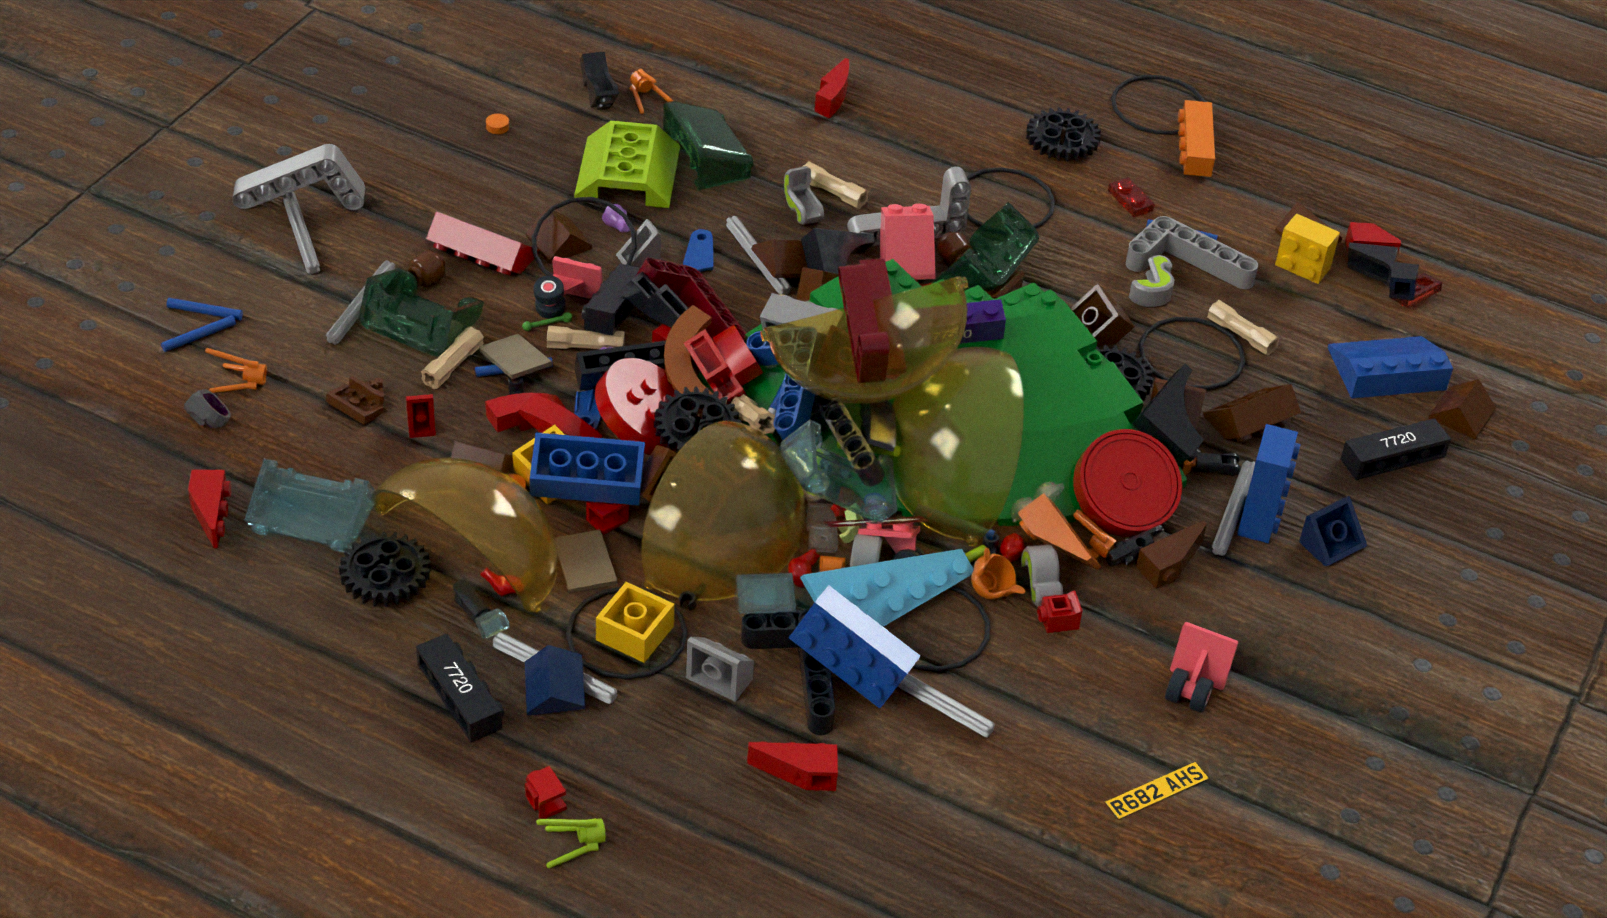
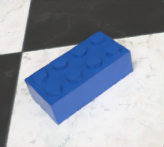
M1266 424L1238 536L1269 543L1271 533L1277 534L1281 519L1276 518V515L1282 516L1286 501L1281 499V496L1287 497L1291 481L1286 480V478H1292L1296 462L1291 461V459L1297 460L1301 445L1295 443L1298 432Z
M535 433L530 471V496L639 506L645 442Z
M829 585L789 636L790 640L878 708L882 707L920 658L918 653Z

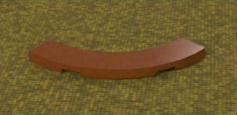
M694 305L687 309L674 323L665 344L664 365L669 384L681 394L684 392V387H687L690 392H694L695 386L698 387L699 392H703L706 388L693 370L691 355L684 342L711 325L712 317ZM700 407L698 413L702 411L704 408Z

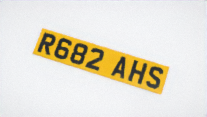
M1194 762L1108 800L1106 804L1117 818L1120 819L1209 778L1197 763Z

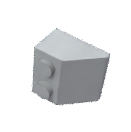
M690 637L687 641L686 678L736 702L753 680L754 660L705 637Z

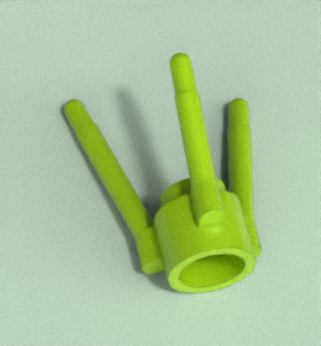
M602 818L588 820L538 819L536 821L537 825H547L545 827L546 832L577 831L579 842H585L586 846L546 864L547 868L560 865L587 852L598 851V843L605 842V827Z

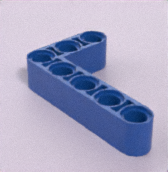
M812 327L758 331L751 334L747 339V346L758 364L764 366L788 364L774 418V427L785 445L791 447L799 445L805 439L819 382V377L813 365L823 342Z

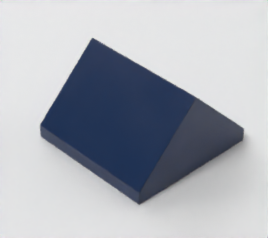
M1346 496L1306 516L1299 543L1324 566H1329L1367 546L1350 496Z
M547 645L525 661L526 711L528 716L585 709L583 657L581 654Z

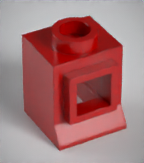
M586 501V520L596 530H600L603 535L628 522L629 505Z
M1075 590L1068 594L1042 597L1041 606L1037 607L1039 622H1043L1047 633L1079 630L1083 611Z
M550 766L541 770H535L527 775L525 797L534 811H539V819H546L567 810L566 804L561 799V797L566 795V790Z

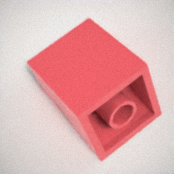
M892 204L888 207H881L880 259H885V262L894 259L915 280L935 279L934 215L930 206L925 204H914L912 207Z

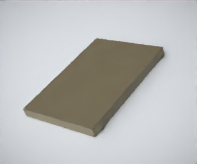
M519 334L479 346V351L511 379L552 366L550 359Z
M600 530L553 538L552 543L555 547L569 593L617 584L618 579Z

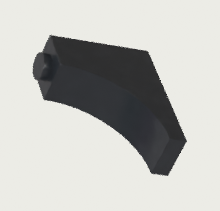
M814 228L801 239L807 267L838 274L839 266H846L849 255L862 254L875 244L873 234Z
M1187 364L1180 367L1170 377L1132 423L1139 431L1160 441L1173 455L1178 466L1186 460L1189 462L1193 461L1201 452L1198 447L1204 441L1191 424L1185 408V385L1193 371Z

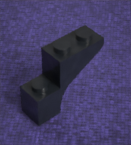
M605 52L582 54L580 58L583 84L588 87L590 107H597L598 110L608 109L611 107L610 105L614 104L619 92L617 84L609 74Z
M1349 242L1347 263L1349 269L1386 284L1390 290L1389 298L1414 300L1419 264L1397 262L1398 247Z

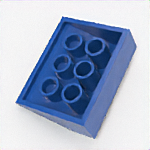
M1422 336L1328 344L1327 347L1351 398L1447 390L1453 371L1445 351Z

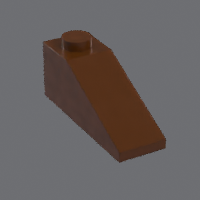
M1203 520L1141 548L1136 568L1155 588L1173 583L1202 544L1207 523Z

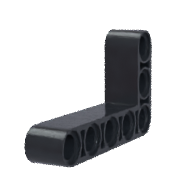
M828 388L815 394L807 433L803 441H808L830 428L862 483L868 487L879 484L884 479L885 472L834 389ZM775 429L771 434L778 446L784 450L788 446L785 445Z
M809 609L752 611L746 613L742 617L741 642L745 647L749 649L798 648L808 729L813 734L820 736L830 733L833 729L835 713L831 671L789 639V636Z

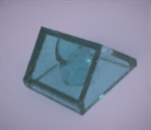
M793 574L736 575L734 600L739 614L796 612Z

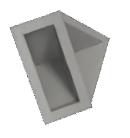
M646 219L636 231L637 250L631 266L641 267L648 257L661 260V234L652 222ZM632 238L616 254L621 263L625 265L632 250Z

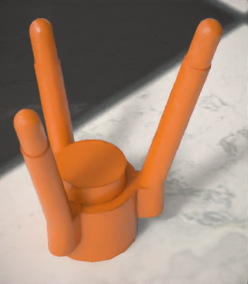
M639 69L631 75L630 82L632 86L629 89L634 95L640 114H644V109L638 92L646 93L651 89L673 107H679L673 99L654 84L656 79L645 71Z
M205 349V352L243 364L244 366L224 363L223 367L242 371L243 380L247 381V383L210 388V392L217 393L242 389L256 390L257 385H265L267 365L217 350Z
M1077 509L1073 517L1094 534L1089 541V545L1092 546V549H1089V551L1096 560L1099 556L1106 558L1108 552L1114 549L1117 540L1105 533L1088 516Z

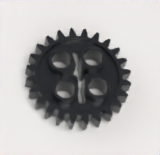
M1058 107L1057 111L1049 108L1048 113L1041 110L1040 115L1035 113L1034 118H1030L1027 124L1026 139L1029 140V145H1033L1034 151L1040 150V155L1047 153L1048 159L1055 156L1057 161H1060L1061 158H1065L1067 162H1069L1070 158L1078 161L1079 156L1086 159L1087 154L1093 155V151H1097L1098 145H1100L1101 130L1098 129V124H1093V118L1086 119L1087 114L1078 115V110L1072 113L1070 108H1067L1066 111H1062L1060 107ZM1063 124H1067L1064 144L1060 145Z
M1104 345L1102 350L1096 346V349L1108 361H1113L1141 400L1145 401L1146 395L1150 394L1154 378H1152L1153 371L1149 370L1150 364H1143L1144 357L1135 358L1136 352L1128 354L1127 348L1119 351L1117 345H1114L1113 349H1109L1107 345Z
M695 386L694 392H690L687 387H684L683 394L674 390L673 397L666 395L665 402H659V408L656 409L654 420L655 435L660 437V444L668 443L667 448L677 450L676 453L679 455L682 453L686 454L688 461L691 456H695L697 462H700L701 456H705L708 461H711L712 454L721 458L722 451L729 453L730 446L735 447L736 440L739 439L741 420H738L739 412L734 411V403L727 405L728 397L719 399L718 391L711 395L708 388H705L703 392H699L698 387ZM700 407H703L704 409L702 413V418L699 423L696 439L692 441L691 438L693 434V429L696 424L698 411Z
M383 531L381 537L377 538L374 533H371L370 540L360 537V545L352 542V550L345 549V557L340 558L339 574L341 585H345L346 593L352 592L353 599L362 596V604L373 600V606L376 607L379 601H383L384 606L388 607L389 601L393 600L396 605H400V598L410 601V593L419 595V588H426V580H430L431 561L429 560V553L425 552L424 545H417L416 538L408 542L407 534L397 538V532H394L391 537H387L386 532Z

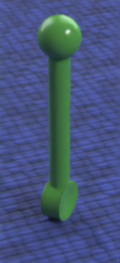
M565 312L560 317L532 323L526 321L522 327L525 331H530L533 327L560 321L571 322L572 314Z

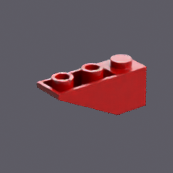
M191 470L188 487L191 509L213 548H218L220 537L225 536V521L223 517L228 516V501H226V497H231V481H226L225 470Z
M748 742V765L805 790L836 791L838 776L837 744Z

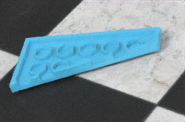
M956 549L805 574L800 579L814 602L829 585L884 627L969 577L974 569L963 550Z

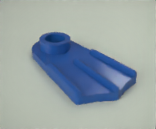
M699 229L691 234L683 265L691 266L699 272L713 270V235L710 231Z
M595 390L577 391L574 414L597 430L602 417L596 405Z

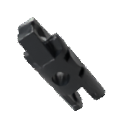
M1157 525L1114 545L1115 549L1108 552L1105 560L1110 567L1124 562L1126 565L1134 563L1138 560L1140 549L1154 543L1153 537L1158 536L1164 529L1161 525Z

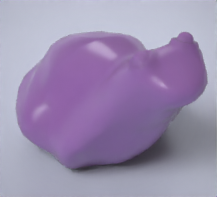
M613 204L627 215V211L621 205ZM607 206L602 215L603 222L620 232H629L630 229L623 217Z

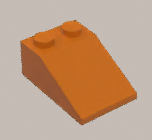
M1044 493L1018 512L1022 518V521L1019 522L1020 526L1034 541L1038 538L1044 544L1052 545L1056 550L1096 570L1101 568L1098 561L1055 503Z

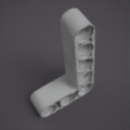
M324 144L240 177L235 182L232 202L240 209H248L324 179L345 208L358 210L364 204L365 184L337 146Z
M951 167L944 173L940 205L930 206L934 215V238H941L948 232L962 233L966 228L971 185L964 170L960 167ZM881 212L857 215L848 221L847 227L849 232L873 234L875 244L872 246L880 245Z
M1160 216L1154 219L1129 243L1125 263L1128 269L1135 272L1145 270L1149 266L1148 259L1150 257L1161 255L1166 251L1240 289H1250L1255 282L1258 270L1256 260L1167 216Z

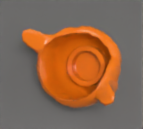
M985 548L984 555L975 561L971 576V583L976 593L985 599L991 600L1009 596L1013 593L1024 594L1026 592L1025 589L1016 584V573L1010 561L999 554H990L989 548Z

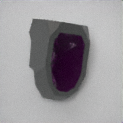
M207 389L195 392L184 404V410L199 425L218 428L225 426L229 422L231 414L228 408L216 394Z

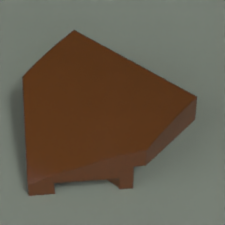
M349 376V384H344L326 394V402L365 425L383 413V378H374V381L370 380L367 382L361 381L354 376Z

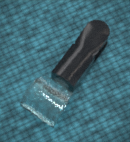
M460 580L453 585L454 592L456 593L454 596L455 602L476 623L483 639L490 638L510 628L508 619L503 611L500 609L491 611V608L476 594V591L469 582Z

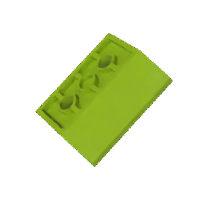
M609 121L587 137L574 198L594 197L599 199L601 187L630 189L633 191L640 190L646 191L645 206L669 208L680 145L658 125Z

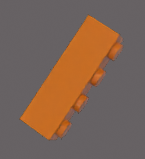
M1185 100L1183 109H1179L1178 122L1180 123L1178 136H1181L1179 141V150L1181 151L1179 164L1183 165L1185 175L1211 177L1215 162L1212 103Z

